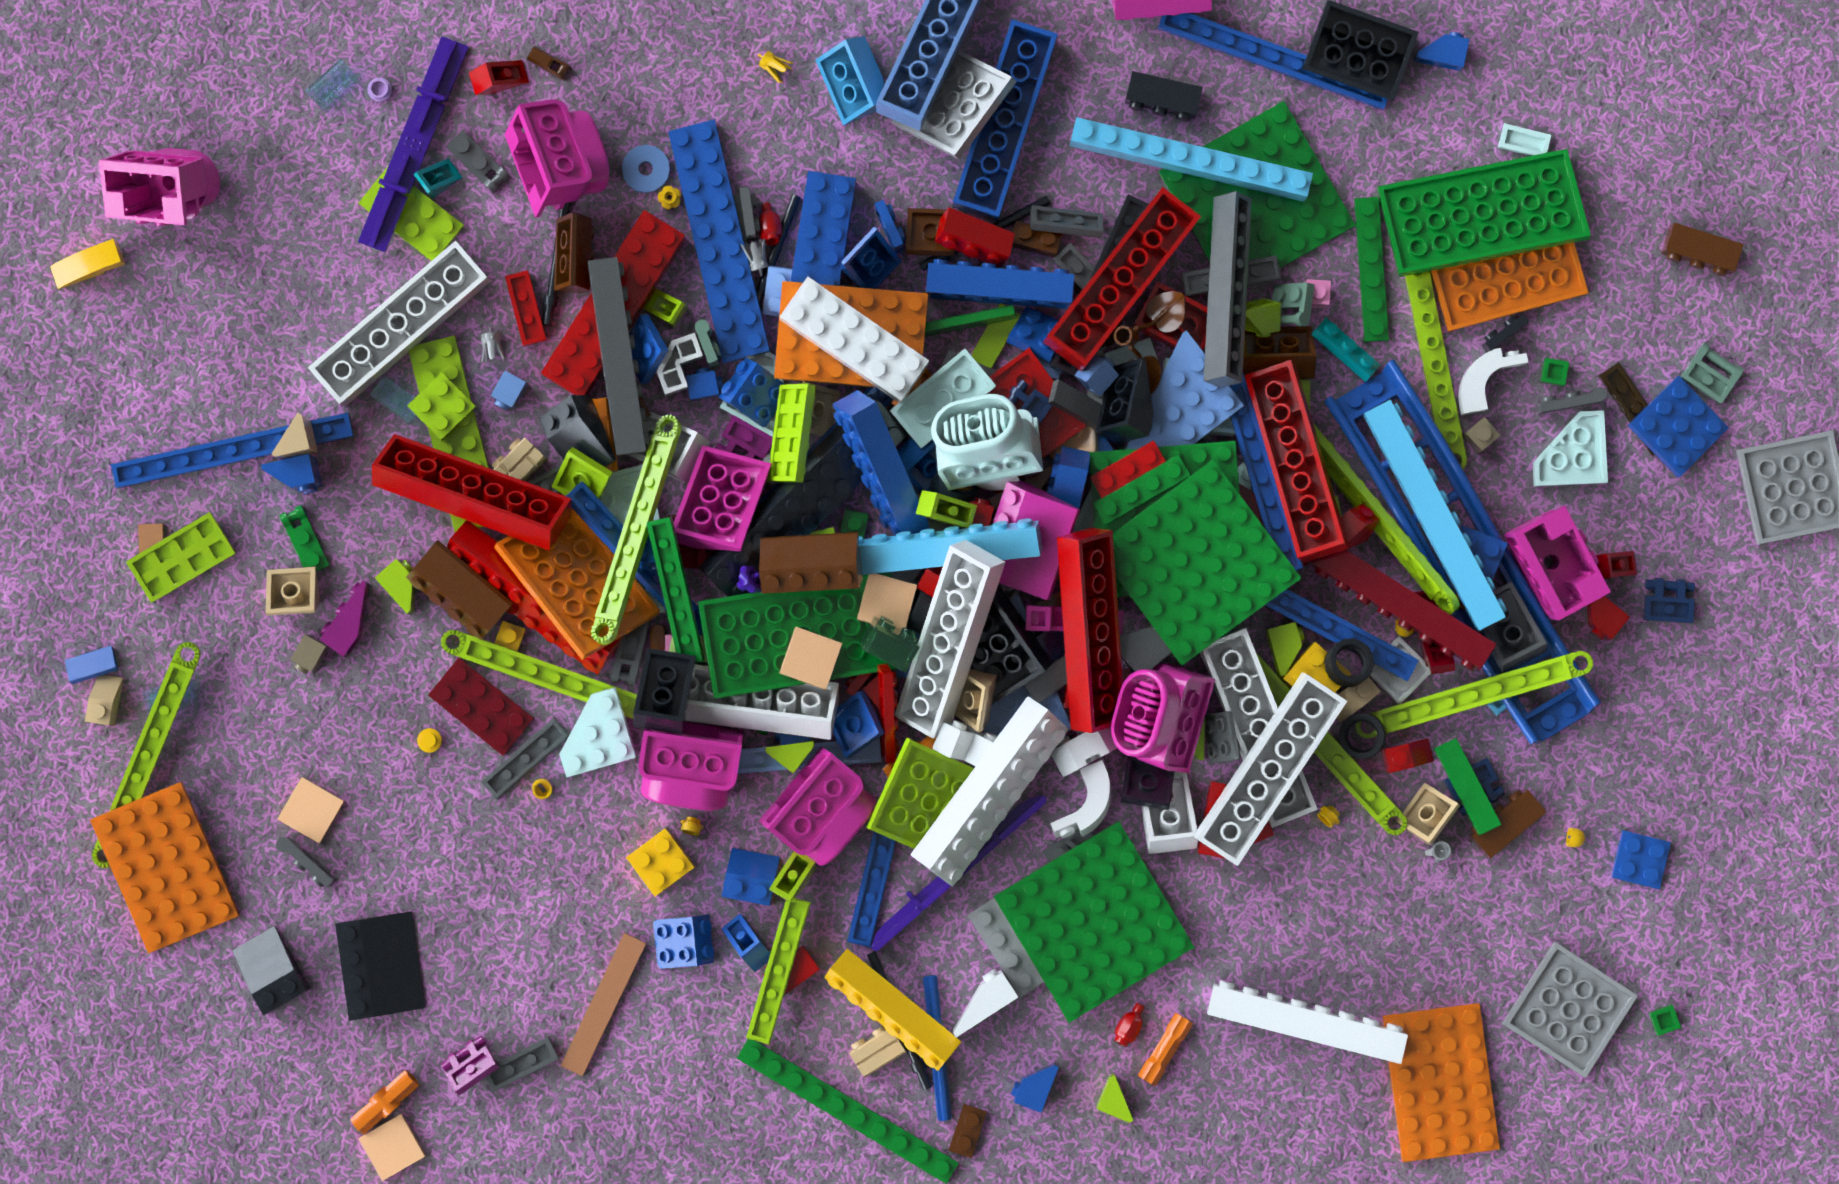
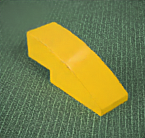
M111 239L73 254L50 267L57 287L61 289L104 274L105 271L125 265L118 242Z

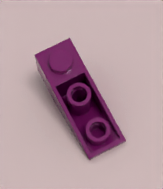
M362 581L361 584L357 582L349 593L352 595L347 603L342 602L335 611L336 618L332 623L327 622L320 632L322 637L319 640L343 657H347L361 639L369 583L366 581Z

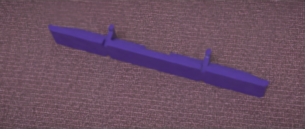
M441 36L421 87L418 86L416 89L422 96L417 95L383 179H379V184L384 185V188L380 187L358 243L382 252L387 251L408 200V197L404 196V194H410L416 180L414 174L421 168L445 109V105L441 103L442 101L447 102L469 46Z
M1042 795L1029 798L1014 808L999 823L991 838L985 842L976 858L971 861L963 872V875L1046 803V797ZM937 876L916 896L911 891H907L906 895L911 900L883 924L876 933L871 948L874 951L881 949L924 909L949 889L951 885Z

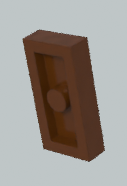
M1019 221L1015 222L1013 229L1015 236L1012 247L1054 258L1057 256L1062 233L1030 230V224Z
M963 1104L948 1151L972 1158L987 1113L986 1110Z

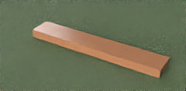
M627 933L623 934L562 1061V1067L581 1076L584 1075L647 944L646 942Z

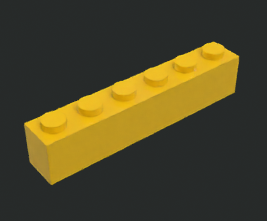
M848 948L824 977L828 980L831 987L839 989L852 1004L861 1007L869 1018L878 1021L890 1035L896 1036L904 1043L908 1050L916 1052L928 1066L938 1071L962 1042Z

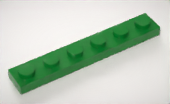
M1379 197L1354 198L1364 343L1388 341Z
M672 516L646 522L676 653L696 656L695 663L705 660Z

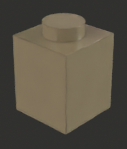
M1484 417L1462 436L1478 454L1495 441L1500 434Z
M304 635L290 660L296 663L294 666L296 669L305 674L308 671L316 672L329 646L309 635Z

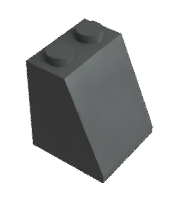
M1153 626L1120 635L1121 660L1130 668L1132 673L1141 669L1151 670L1171 653Z

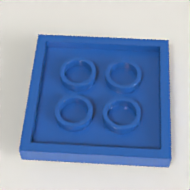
M1680 376L1675 377L1627 425L1677 478L1681 477L1729 428Z

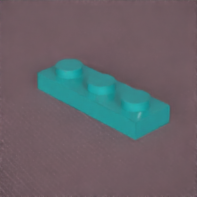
M1327 317L1311 334L1365 382L1380 366L1371 355L1365 352Z

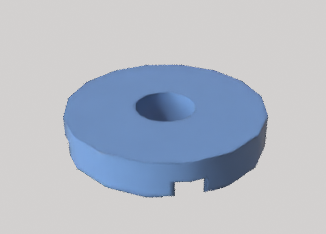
M641 145L630 150L625 156L622 164V173L628 186L636 192L653 193L661 189L668 181L670 166L667 157L660 149L655 146ZM643 163H650L653 166V171L647 176L642 175L639 172L640 166Z

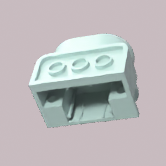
M986 394L954 401L944 406L933 420L931 433L936 444L938 475L948 490L1043 471L1038 418H1032V415L1024 409L1017 410L1014 404L1002 395Z

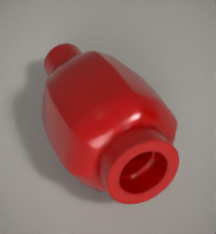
M765 202L761 205L762 213L759 216L760 238L765 239L767 245H776L782 236L781 221L779 215L772 211L771 204Z
M1136 1003L1132 1011L1126 1012L1121 1017L1114 1031L1116 1036L1114 1041L1127 1047L1129 1043L1135 1041L1142 1027V1017L1140 1015L1145 1008L1143 1005Z

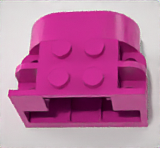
M557 99L518 105L506 130L505 138L535 218L541 216L545 206L552 205L555 210H560L564 207L565 203L577 201L583 195L601 193L606 189L609 181L608 157L596 124L588 112L584 110L569 112L567 106Z
M163 148L154 152L125 151L99 160L106 218L135 220L136 224L155 222L156 226H166L169 224L187 225V219L195 218L200 208L211 204L217 198L220 190V176L215 164L204 153L196 150Z
M1565 505L1536 516L1504 534L1514 561L1548 618L1561 620L1611 592L1597 567L1599 561L1593 551L1589 552L1585 544L1587 542L1585 534L1581 529H1577ZM1549 555L1553 560V564L1547 569L1544 565V559Z
M1171 663L1158 664L1152 670L1141 669L1130 674L1120 689L1111 722V735L1116 747L1125 755L1136 757L1140 761L1164 770L1189 773L1215 679Z
M686 721L683 734L644 728L638 765L639 772L643 776L641 794L650 801L664 805L705 811L723 809L727 806L730 789L737 780L744 730Z
M821 746L758 821L795 853L807 855L815 863L823 866L834 860L872 815L877 801L871 793L863 788V782L856 773Z

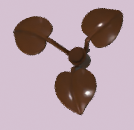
M1170 291L1155 296L1150 300L1146 308V314L1153 320L1152 322L1133 328L1121 326L1123 322L1121 320L1102 346L1108 347L1115 343L1128 346V350L1132 351L1138 359L1142 358L1141 353L1134 348V345L1139 340L1138 332L1155 324L1162 332H1173L1180 328L1186 313L1184 294ZM1148 355L1143 357V359L1146 360L1152 395L1159 386L1162 368L1156 357Z

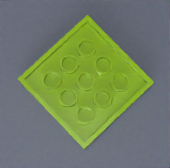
M906 738L866 828L915 849L974 768Z

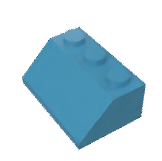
M865 36L845 39L815 60L843 125L876 112V102L885 82Z

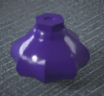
M742 566L740 568L739 581L736 583L738 589L741 591L747 590L750 593L761 592L759 571L755 570L753 566Z

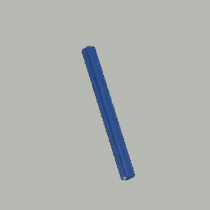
M927 975L923 977L926 1013L942 1025L937 976ZM945 1062L939 1071L932 1068L938 1121H948L952 1118Z

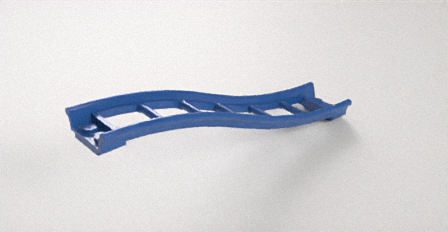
M1393 359L1386 364L1382 373L1338 399L1332 396L1324 400V403L1361 459L1403 532L1411 538L1412 543L1420 553L1425 555L1430 565L1442 576L1444 582L1455 594L1447 579L1446 571H1443L1444 568L1440 567L1417 526L1420 523L1415 514H1410L1386 472L1389 471L1390 466L1387 460L1379 462L1355 422L1364 418V413L1389 400L1393 401L1398 398L1422 436V439L1415 442L1414 445L1416 448L1420 446L1421 449H1430L1454 490L1447 494L1449 503L1446 505L1459 500L1476 531L1501 541L1503 539L1440 430ZM1506 546L1498 570L1506 584L1513 583L1547 643L1545 653L1507 671L1510 672L1536 664L1549 656L1553 659L1570 653ZM1458 609L1450 614L1477 631L1465 609ZM1490 654L1482 666L1488 678L1502 674L1495 659ZM1573 661L1574 667L1577 670H1580L1576 662ZM1584 675L1566 680L1570 687L1569 689L1529 713L1517 695L1502 699L1530 745L1534 743L1537 745L1584 718L1596 706L1602 703Z

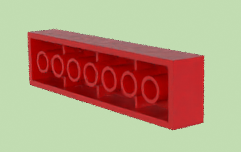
M1162 187L1050 331L1043 343L1082 372L1201 216Z
M643 210L614 256L618 258V262H623L625 276L620 278L622 287L626 286L628 301H624L625 311L630 310L632 325L687 240L683 233L646 210ZM592 292L541 371L545 378L572 395H589L603 373ZM627 325V326H628V332H629L630 328L632 327V325Z
M1292 360L1245 375L1297 558L1302 563H1306L1350 549L1296 365Z
M397 434L391 437L372 464V485L546 550L551 549L571 517V498Z
M466 520L449 539L447 548L513 602L506 612L518 617L527 627L543 635L545 640L554 643L566 655L582 663L587 670L599 675L614 656L624 636L581 660L494 548L497 541Z
M1088 528L1057 537L1070 728L1071 730L1094 733L1111 727L1116 703L1123 684L1113 530Z

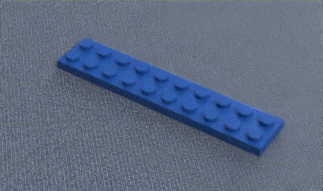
M713 119L668 131L722 362L726 364L769 353L771 351L752 271L750 270V263L741 247V244L745 247V242L716 121Z

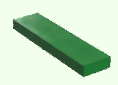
M1009 305L926 322L924 337L1017 319L1014 306Z
M1457 738L1434 748L1478 836L1501 826L1502 824Z

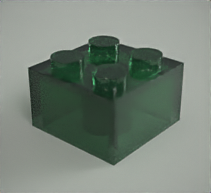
M881 615L880 619L874 616L860 640L862 650L906 673L920 648L917 637H915L916 634L905 627L902 630L896 628L893 625L894 622Z

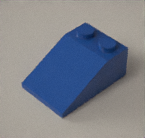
M873 227L841 261V268L847 278L858 288L877 289L902 261L878 229Z

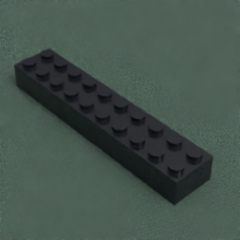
M867 395L876 401L896 447L908 435L907 431L878 400ZM838 425L806 457V473L803 482H782L756 508L741 551L715 550L698 567L726 597L750 593L747 590L741 591L738 589L736 583L739 581L740 568L742 566H753L755 570L759 571L761 538L810 535L862 482L861 475L863 473L861 468H858L852 459L854 452L844 441L843 434L845 432L842 426Z

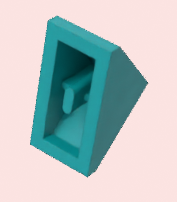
M449 158L421 169L414 174L432 199L463 178Z

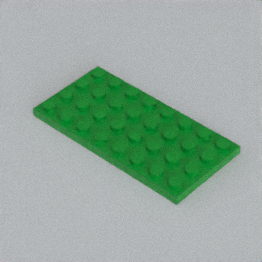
M1568 149L1378 186L1377 189L1399 277L1589 240L1591 237Z
M891 572L876 573L892 578ZM869 574L863 575L860 587L853 589L762 594L761 591L698 601L714 699L807 684L779 674L795 627L842 643L830 680L878 672L879 664H888L891 670L906 668L907 662L902 633L857 620Z

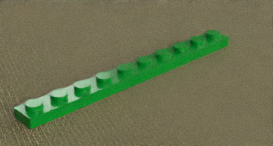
M748 1039L737 1057L738 1060L947 1184L959 1164L955 1159L755 1040Z

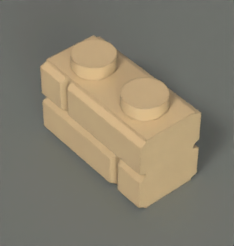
M524 437L522 440L516 439L509 447L511 452L505 458L500 456L492 464V467L495 471L526 482L547 458Z
M883 1025L872 1032V1038L867 1041L861 1038L851 1045L853 1049L849 1051V1054L864 1078L906 1053V1049L896 1036L890 1035Z

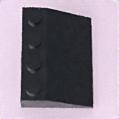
M1327 0L1302 69L1394 101L1419 32Z
M999 583L970 670L997 675L992 705L1044 673L1053 664L1030 630H1025V621Z
M412 911L335 923L349 1021L426 1008Z

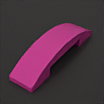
M1027 605L1025 630L1064 631L1062 606ZM1118 610L1119 632L1122 635L1124 610Z

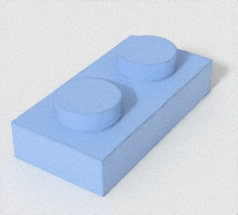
M769 265L762 314L779 317L782 281L791 282V268Z

